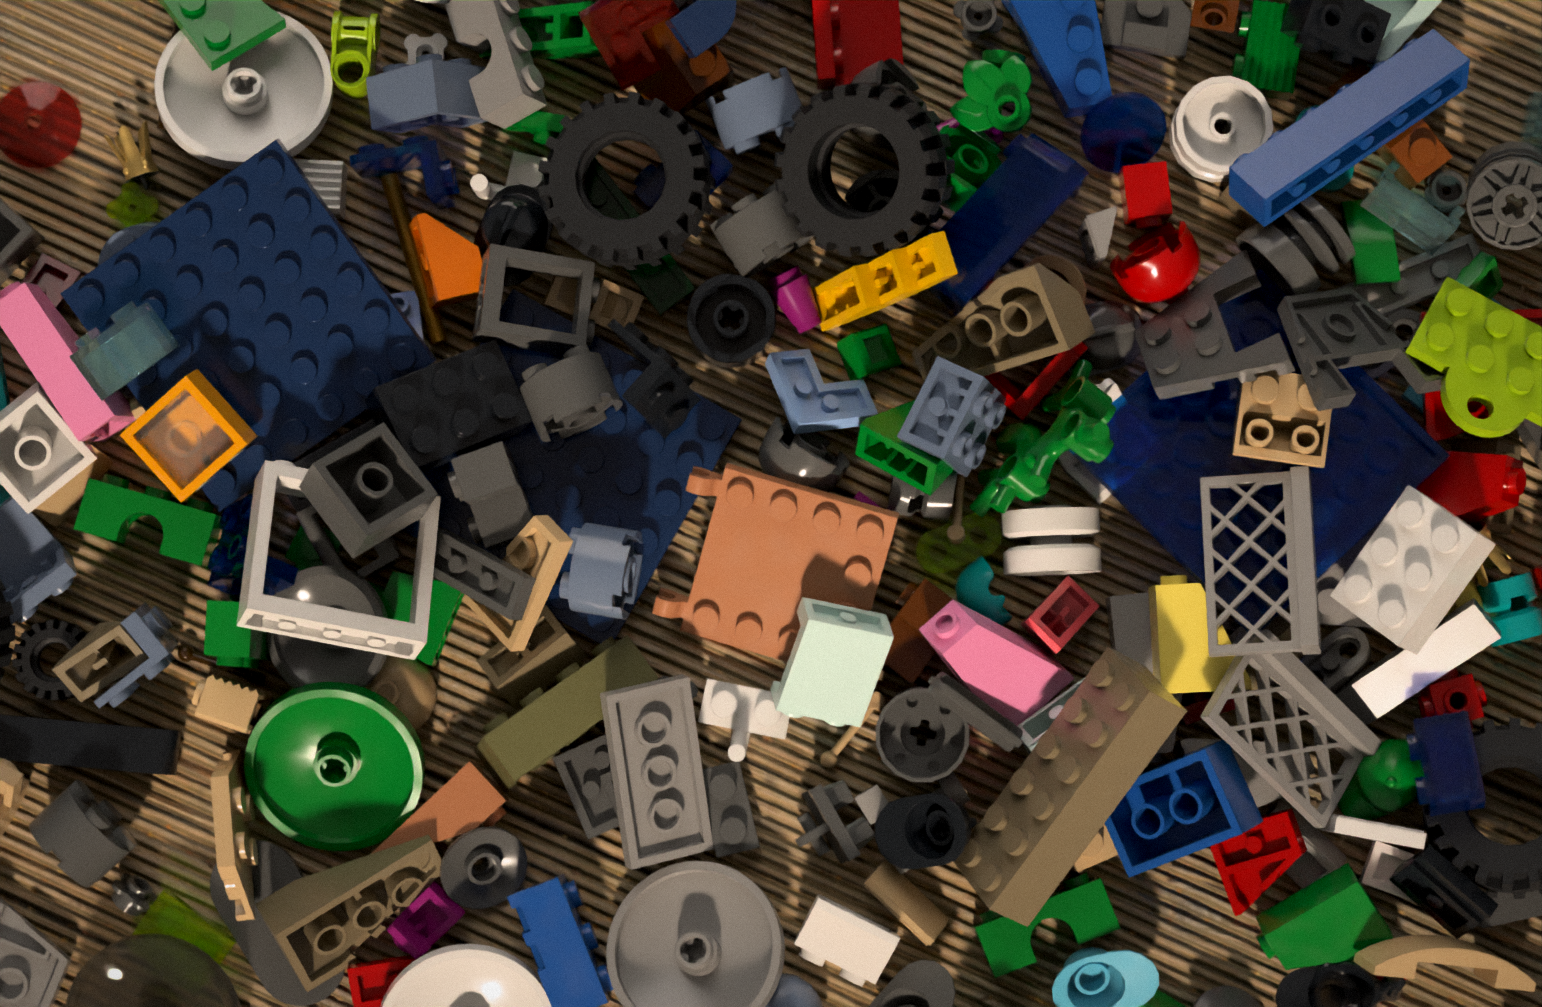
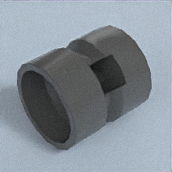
M954 470L931 496L893 476L887 509L911 517L918 511L921 512L925 520L948 524L957 472Z

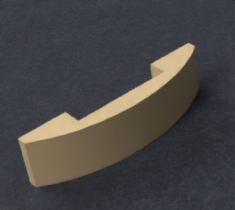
M1410 935L1381 941L1356 952L1353 961L1371 974L1378 976L1414 979L1417 963L1425 962L1474 968L1473 974L1494 988L1535 992L1536 983L1526 973L1491 951L1465 940L1440 935Z

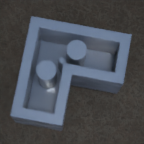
M441 54L416 57V63L412 65L398 63L384 66L383 73L366 78L371 129L405 133L430 125L465 128L487 122L480 118L469 83V79L481 73L486 67L472 65L471 59L468 58L444 61Z

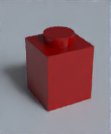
M1166 161L1122 166L1118 173L1124 225L1136 224V230H1152L1163 227L1162 221L1168 220L1173 214Z

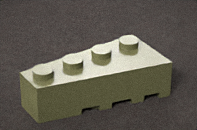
M628 635L618 642L612 636L591 651L595 658L583 667H580L577 662L572 663L555 676L559 684L546 693L541 687L537 688L519 702L523 709L511 718L502 713L483 727L487 735L480 740L474 752L504 793L514 787L523 775L540 768L559 753L561 748L574 743L594 728L597 722L604 720L600 693L659 679Z

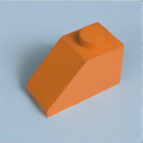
M417 214L408 224L429 308L432 309L477 299L482 265L479 247L428 214Z

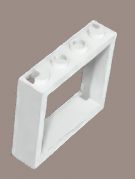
M265 460L254 482L236 626L415 660L427 643L441 497L436 496L424 516L417 520L419 521L409 622L263 594L275 492L307 498L299 486L309 470L296 467L292 462L285 460L273 462Z

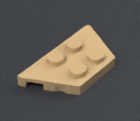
M243 750L223 752L224 761L218 762L216 771H213L210 777L217 869L221 880L224 882L228 899L235 900L236 920H255L252 866L258 865V849L256 840L249 838L248 822L255 819L254 802L251 794L246 795Z

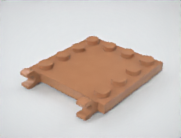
M730 463L726 464L723 475L702 467L693 466L685 491L701 496H717L690 596L660 588L654 603L653 614L665 618H683L680 631L788 662L801 626L797 610L802 597L871 611L899 517L898 512L809 486L796 484Z

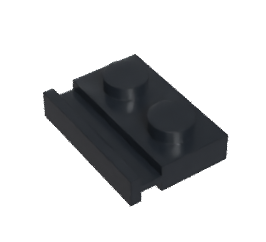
M1430 844L1423 852H1418L1397 867L1389 878L1395 886L1456 939L1480 925L1483 919H1489L1498 907V904Z

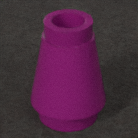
M798 265L785 270L767 281L771 288V291L768 292L793 326L797 328L799 334L823 322L819 316V310L808 274H803Z

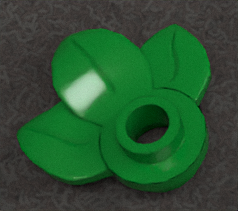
M1016 55L1009 57L1000 69L984 60L966 62L963 68L962 79L968 96L956 102L950 108L952 116L961 125L976 132L995 127L1004 133H1014L1024 128L1032 114V106L1027 97L1032 78L1027 65ZM1007 103H1014V113L1010 116H1003V106Z

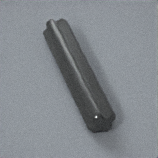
M940 672L936 677L931 676L928 683L930 686L928 693L930 696L1002 749L1011 751L1014 747L1019 748L1022 745L1023 740H1021L1023 731L1021 728L950 675Z

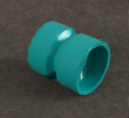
M1532 572L1488 583L1486 587L1477 586V590L1482 598L1484 611L1489 613L1490 618L1501 631V638L1492 643L1491 647L1542 634V608L1536 607L1533 604L1538 593Z

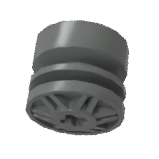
M1509 141L1492 146L1477 158L1468 176L1467 212L1472 227L1484 241L1500 249L1511 250L1525 249L1535 246L1542 241V149L1526 142ZM1514 194L1517 199L1522 198V206L1516 208L1513 203L1507 204V196Z
M1311 195L1274 220L1278 228L1272 223L1264 227L1258 221H1255L1236 238L1239 250L1241 252L1247 250L1259 277L1282 299L1285 296L1313 293L1321 286L1320 279L1313 266L1324 274L1332 276L1339 270L1338 262L1345 265L1356 255L1353 244L1339 222Z
M915 685L898 692L884 706L876 724V746L882 761L895 775L912 782H933L948 776L962 763L970 741V724L930 696L928 693L930 685ZM922 720L929 721L930 729L936 731V737H928L926 744L918 743V735L911 733V727H919Z

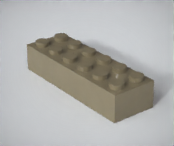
M1107 647L1099 660L1091 667L1090 672L1072 697L1066 701L1056 719L1040 737L1032 752L1013 774L1010 782L994 804L988 808L985 816L972 832L969 843L964 848L963 853L956 861H953L989 910L1028 927L1187 712L1146 666Z

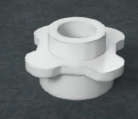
M435 33L431 37H419L417 34H410L404 41V46L408 50V61L405 64H415L416 57L421 56L426 51L430 54H441L445 61L444 49L448 45L446 38L439 33Z

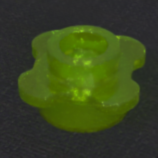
M135 182L124 183L121 187V194L117 199L110 201L106 205L108 217L118 219L125 225V228L149 222L152 215L156 214L159 210L157 199L147 197L140 192L139 185ZM135 204L136 210L130 212L128 209L129 205Z

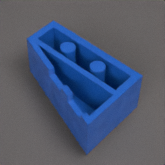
M1001 0L1015 22L1025 46H1028L1034 57L1039 71L1064 117L1070 118L1108 111L1113 102L1095 0Z
M562 874L507 896L511 908H516L524 929L522 936L527 947L530 946L538 967V975L551 1007H598L610 1001L608 992L613 990L608 975L607 965L598 966L593 953V949L599 947L594 929L590 922L583 924L577 907L584 904L575 880L567 882L565 874Z

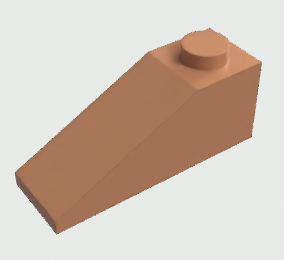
M469 761L371 854L425 835H429L433 843L463 835L470 830L480 828L482 825L484 827H494L507 814L503 806L510 799L475 761Z

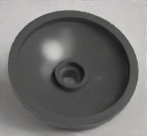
M321 565L301 570L287 579L274 595L275 597L388 618L385 606L372 585L354 571L340 566ZM266 632V643L270 658L281 677L294 689L317 682H343L365 688L378 675L387 657L384 654Z

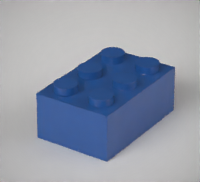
M1222 739L1143 771L1106 820L1105 825L1128 878L1241 835L1262 823L1263 819L1230 745Z

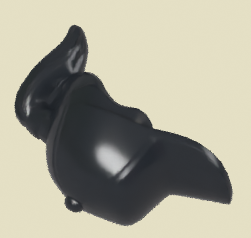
M1355 962L1325 963L1323 965L1300 968L1289 973L1280 982L1275 1000L1277 1007H1376L1379 1002L1385 1000L1390 1002L1399 1000L1406 981L1404 978L1384 976L1379 980L1375 975Z

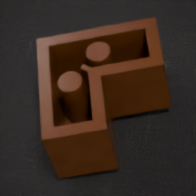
M924 578L919 586L911 581L894 603L901 610L890 623L894 638L884 663L885 666L910 685L913 684L936 653L919 629L953 600L926 578Z

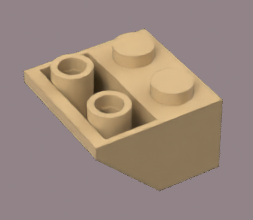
M1272 370L1257 373L1258 376L1255 381L1240 383L1234 422L1233 455L1324 468L1332 409L1318 411L1315 408L1303 375L1289 373L1279 376L1277 371Z

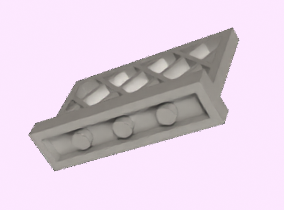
M1309 466L1290 467V471L1201 477L1200 489L1209 656L1223 657L1302 652L1303 655L1322 654L1312 483ZM1283 484V500L1271 513L1253 499L1264 485ZM1252 486L1247 493L1240 488ZM1231 488L1241 499L1224 516L1211 505V489ZM1247 503L1266 518L1249 537L1231 522ZM1283 511L1285 525L1276 519ZM1212 515L1220 521L1214 529L1212 526ZM1271 524L1286 535V544L1274 557L1270 556L1255 543ZM1225 527H1228L1244 541L1228 560L1216 552L1213 545V540ZM1250 547L1268 562L1252 581L1233 566ZM1286 554L1287 569L1279 563ZM1214 558L1222 564V567L1216 573ZM1273 568H1276L1288 579V589L1276 602L1257 587ZM1228 570L1246 585L1244 590L1230 605L1216 594L1215 585ZM1252 591L1271 606L1254 626L1236 611V608ZM1288 599L1290 606V614L1282 608L1283 604ZM1216 602L1225 609L1218 618ZM1277 612L1291 624V641L1272 642L1260 632V629ZM1230 615L1249 630L1237 644H1218V628ZM1254 636L1262 641L1259 643H1249Z
M1269 629L1260 630L1270 641H1280ZM1239 632L1233 644H1237L1247 632ZM1256 636L1249 641V643L1262 642ZM1292 652L1235 656L1200 716L1315 828H1325L1363 757L1375 755L1382 743ZM1248 663L1256 672L1258 687L1256 690H1245L1243 672ZM1278 692L1284 698L1285 718L1274 719L1271 693ZM1259 695L1262 721L1250 723L1246 697ZM1234 698L1237 725L1230 726L1219 713L1226 701ZM1307 720L1312 725L1315 745L1303 747L1300 721ZM1287 723L1291 749L1279 751L1275 725ZM1263 727L1266 753L1259 754L1253 748L1252 728ZM1329 748H1335L1345 758L1337 774H1331ZM1316 751L1319 777L1307 779L1304 753ZM1292 755L1295 781L1288 782L1282 776L1281 756ZM1320 783L1322 802L1318 809L1310 803L1308 784Z

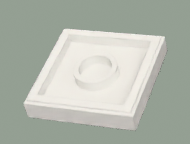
M1332 814L1325 828H1320L1322 831L1424 849L1427 835L1422 830Z

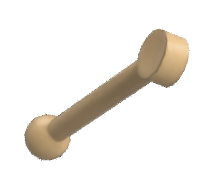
M958 473L953 525L947 530L948 539L953 544H960L966 537L964 528L961 526L965 477Z
M873 692L861 726L874 710L883 707L885 698L881 693ZM850 726L830 751L822 753L820 762L823 767L832 768L836 765L838 754L860 727Z

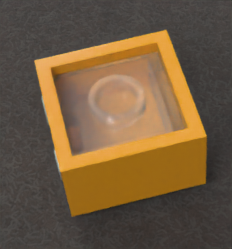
M198 369L181 379L120 434L181 503L204 486L212 476L228 462L232 461L258 436Z

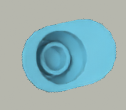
M1096 947L1081 948L1070 955L1065 961L1062 970L1056 975L1052 986V1000L1056 1007H1139L1147 1003L1155 995L1159 986V972L1153 961L1139 952L1132 950H1113L1107 952Z

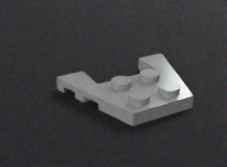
M0 897V1007H53L72 958Z

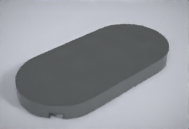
M256 840L258 865L252 866L255 904L292 881L304 877L295 860L284 848L260 840ZM216 862L210 878V893L213 903L265 989L277 1000L294 1006L312 1005L330 996L339 987L345 969L309 992H306L257 907L255 906V920H236L235 900L228 899Z

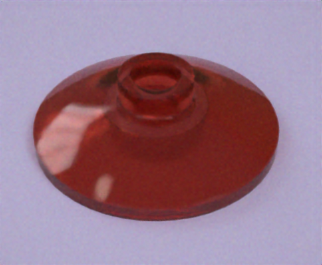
M28 82L12 89L1 100L0 148L15 163L28 168H48L66 159L78 144L82 129L81 114L73 98L62 88L47 82ZM32 115H39L41 117V124L36 129H29L27 127V121Z

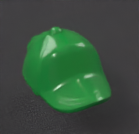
M1426 730L1421 734L1422 739L1419 742L1404 739L1386 740L1381 743L1375 755L1364 756L1338 802L1340 811L1348 817L1373 820L1396 812L1415 801L1424 792L1427 783L1429 761L1433 756L1439 755V751L1444 746L1441 730Z

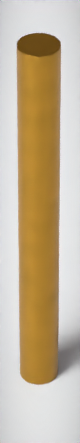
M393 173L380 178L414 291L419 300L431 345L446 342L448 338L438 307L429 308L408 228L411 218L398 175Z

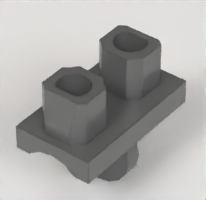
M844 780L824 787L820 784L801 794L819 826H816L809 812L797 818L805 831V834L795 839L799 848L811 842L818 856H822L830 851L822 836L824 834L837 859L842 864L861 855L859 849L863 848L875 837L872 828L863 816L844 826L836 812L854 801L853 795Z

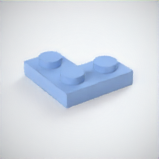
M810 349L769 353L765 366L794 434L860 427V424L866 418L878 414L864 379L824 384Z

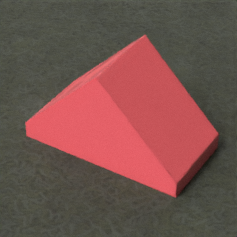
M1068 575L1020 625L1051 655H1054L1065 646L1100 605Z

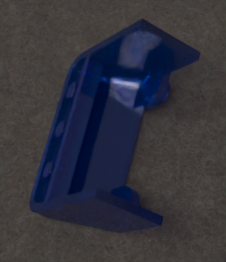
M1020 133L1005 148L1003 154L1007 159L938 231H945L958 274L928 288V290L955 315L961 312L1070 196L1074 199L1080 193L1090 174L1076 160L1034 133L1030 134L1027 138ZM928 230V232H927L925 235H923L921 238H923V237H925V236L931 234L932 232H931L930 230Z

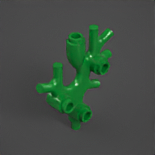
M1084 359L1077 360L1065 386L1058 393L1047 394L1041 399L1040 404L1044 411H1060L1055 422L1044 435L1036 426L1029 423H1011L999 432L996 438V445L998 451L1007 459L1000 468L983 469L979 472L978 481L985 487L969 506L975 514L983 518L991 507L1000 513H1005L1015 496L1025 503L1031 501L1033 504H1037L1050 489L1051 484L1048 478L1053 464L1058 457L1069 449L1085 461L1090 462L1093 460L1095 463L1102 462L1110 454L1114 442L1110 439V430L1107 423L1113 417L1116 407L1112 404V398L1088 380L1093 368L1089 361Z

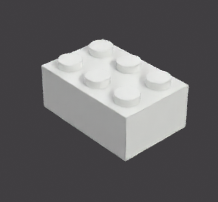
M1408 485L1330 596L1397 646L1418 655L1496 543L1427 495Z

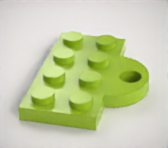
M1447 276L1405 353L1444 374L1440 388L1443 407L1450 419L1464 431L1480 437H1500L1514 431L1525 418L1542 427V327ZM1476 401L1483 404L1488 410V418L1478 419L1472 416L1468 411L1467 403Z

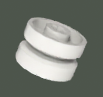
M1232 76L1210 77L1194 85L1176 108L1169 127L1170 149L1178 164L1193 177L1211 183L1229 181V167L1232 166L1234 161L1242 154L1251 153L1260 147L1272 135V110L1264 95L1248 81ZM1216 123L1222 124V132L1227 134L1218 133L1214 125Z
M1070 505L1031 506L1029 509L1010 510L1001 513L1002 536L1009 540H1030V545L1010 547L1003 552V572L1005 576L1074 575L1102 571L1101 549L1094 544L1072 543V539L1092 537L1100 531L1099 508L1070 507Z

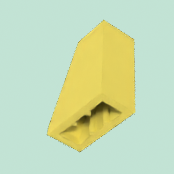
M1187 575L1160 576V585L1148 587L1153 675L1171 694L1215 691L1235 656H1209L1206 593L1201 583H1188ZM1223 625L1218 628V644H1232ZM1244 670L1245 690H1252L1251 679L1247 671Z

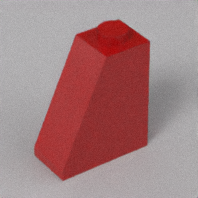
M1406 448L1400 495L1410 485L1461 520H1465L1467 524H1471L1518 506L1519 495L1524 492L1526 487L1524 462L1511 456L1500 454Z

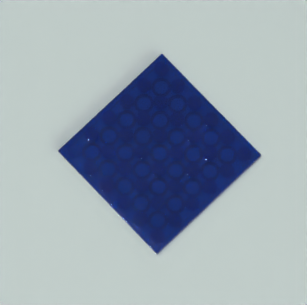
M1259 268L1256 272L1262 286L1219 306L1236 352L1279 333L1295 368V371L1292 373L1302 374L1277 311L1281 301L1287 295ZM1360 366L1338 369L1357 394L1349 406L1332 409L1324 468L1309 466L1312 483L1317 580L1386 517L1408 485L1417 489L1450 456ZM1146 370L1112 403L1116 407V411L1107 423L1110 430V439L1114 442L1110 454L1102 462L1095 463L1093 460L1090 462L1085 461L1071 449L1069 451L1205 589L1200 478L1290 471V467L1304 465L1233 455L1234 422L1240 385L1238 378L1214 382L1215 388L1211 390L1160 400ZM1283 484L1264 485L1253 499L1271 513L1283 500ZM1252 486L1240 488L1247 493ZM1231 488L1211 489V505L1224 516L1241 499ZM1247 503L1231 522L1249 537L1266 518ZM1283 511L1276 519L1285 525ZM1212 515V526L1214 529L1220 521ZM1271 524L1255 543L1270 556L1274 557L1286 544V535ZM1225 527L1213 540L1214 550L1226 560L1244 543L1228 527ZM1250 547L1233 566L1252 581L1268 562ZM1287 554L1279 562L1286 569ZM1214 558L1216 573L1222 567V564ZM1273 568L1257 587L1276 602L1288 589V579L1276 568ZM1229 570L1215 584L1216 594L1229 605L1246 587ZM1252 591L1236 608V611L1254 626L1271 606ZM1289 599L1282 606L1284 610L1289 607ZM1276 612L1260 631L1268 627L1280 614ZM1236 620L1244 628L1246 632L1249 631L1238 620Z

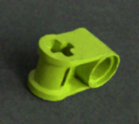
M334 11L330 72L339 91L348 98L358 99L368 95L366 78L375 75L376 58L380 45L381 22L379 13H371L370 17L344 16L342 11ZM357 66L364 70L362 77L356 82L348 83L342 80L343 73L350 67Z

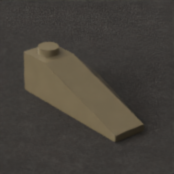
M1036 263L998 277L953 319L944 324L915 349L912 355L924 382L937 356L981 376H986L1070 350L1096 332L1079 291L1042 264Z
M425 835L294 880L259 901L255 906L306 992H309L346 969L357 958L353 952L370 936L377 938L386 929L383 923L399 907H408L440 876L442 859L430 836Z

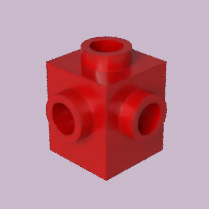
M1456 667L1420 690L1421 696L1418 697L1419 709L1423 720L1429 722L1431 729L1446 727L1448 735L1456 734L1466 728L1469 730L1473 729L1472 720L1485 717L1482 707L1487 706L1486 694L1480 680L1474 681L1472 673L1459 675ZM1455 692L1458 693L1461 708L1458 710L1450 705V697Z

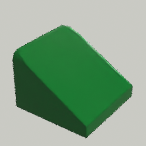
M886 323L852 333L837 342V348L850 381L865 379L902 364Z

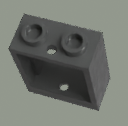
M490 244L482 257L472 341L487 343L496 339L500 346L560 356L580 345L591 346L595 332V320L589 319L590 304L596 303L600 289V278L594 277L595 262ZM509 267L577 279L571 333L499 321L505 268Z

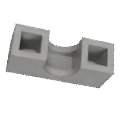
M451 0L446 3L445 7L456 42L481 54L491 48V58L487 67L481 73L469 79L480 118L506 129L546 106L547 102L542 90L544 80L539 70L535 67L530 53L532 43L530 37L522 28L518 16L520 11L518 0Z

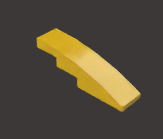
M945 231L931 233L906 247L890 250L868 263L855 265L812 288L819 316L823 321L820 323L822 332L869 315L958 274Z

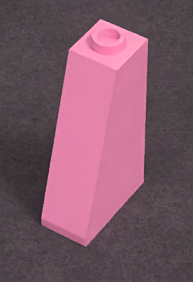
M17 281L0 291L1 328L78 441L105 442L136 420L131 413L128 400L117 389L114 382L39 285L26 282L21 284L20 281Z
M955 600L950 601L919 629L964 687L1017 726L1041 709L1074 680L1073 676L1046 649Z

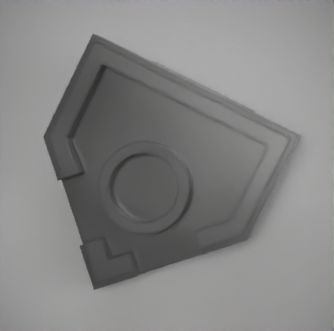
M1105 0L1100 27L1103 47L1184 59L1186 57L1192 13L1182 0Z

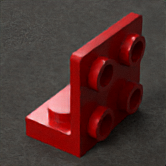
M811 0L817 90L833 89L836 86L850 84L858 73L881 60L885 61L892 58L904 65L899 0Z

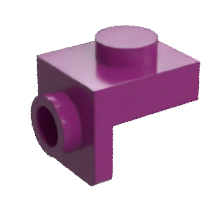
M434 881L396 917L387 928V931L393 937L394 943L400 950L410 954L414 959H418L425 955L429 948L461 919L465 911Z

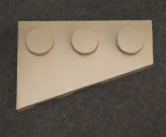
M548 515L533 516L506 547V556L502 559L536 578L522 620H509L467 595L462 598L511 652L525 650L573 543V540Z

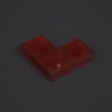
M600 0L578 12L621 89L625 90L661 70L642 32L680 11L674 0Z

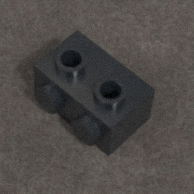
M1291 0L1280 32L1294 38L1293 44L1296 47L1318 53L1320 50L1330 55L1329 62L1346 69H1354L1356 64H1374L1391 13L1364 0Z

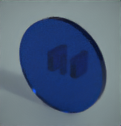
M1123 92L1112 95L1098 103L1087 115L1080 134L1082 150L1091 164L1107 172L1118 173L1122 166L1144 164L1157 153L1164 141L1166 118L1158 103L1145 94Z

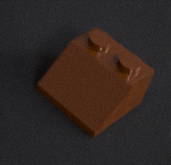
M687 2L675 12L665 10L648 21L618 50V55H613V58L637 93H640L648 100L653 101L654 98H657L681 115H684L734 81L733 69L716 44L697 57L690 59L665 24V21L688 5Z

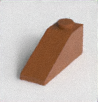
M1359 64L1327 90L1334 96L1342 86L1352 84L1366 75L1370 68L1366 64ZM1423 119L1376 150L1377 154L1407 192L1452 158V155Z

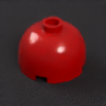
M1180 221L1179 229L1175 230L1172 223H1167L1163 227L1153 229L1127 245L1134 252L1123 261L1119 254H1117L1109 266L1120 286L1132 298L1139 302L1159 303L1166 301L1167 304H1171L1190 290L1188 286L1195 280L1201 266V254L1196 240L1186 223Z

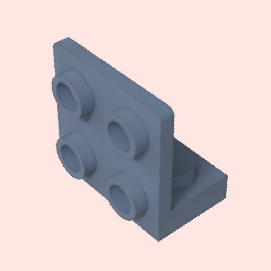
M937 356L897 437L907 444L940 458L958 474L968 477L971 470L976 469L984 458L986 452V445L984 444L991 430L996 429L1004 418L1006 397L985 377Z

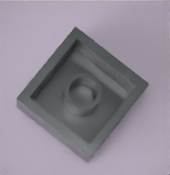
M384 422L312 463L299 486L352 559L422 518L438 495Z

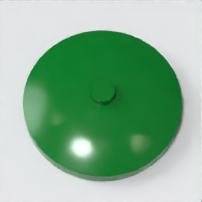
M317 682L286 692L265 709L249 737L245 750L244 769L248 789L255 804L275 828L286 836L307 846L329 851H350L366 848L387 839L411 816L419 801L424 785L425 757L421 741L414 727L406 716L386 698L354 684Z

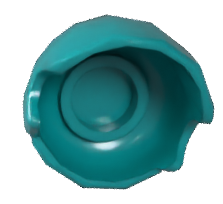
M980 556L958 576L955 586L957 601L1004 626L1011 621L1012 615L1003 607L1005 596H994L989 592L988 587L994 578V572L985 558Z

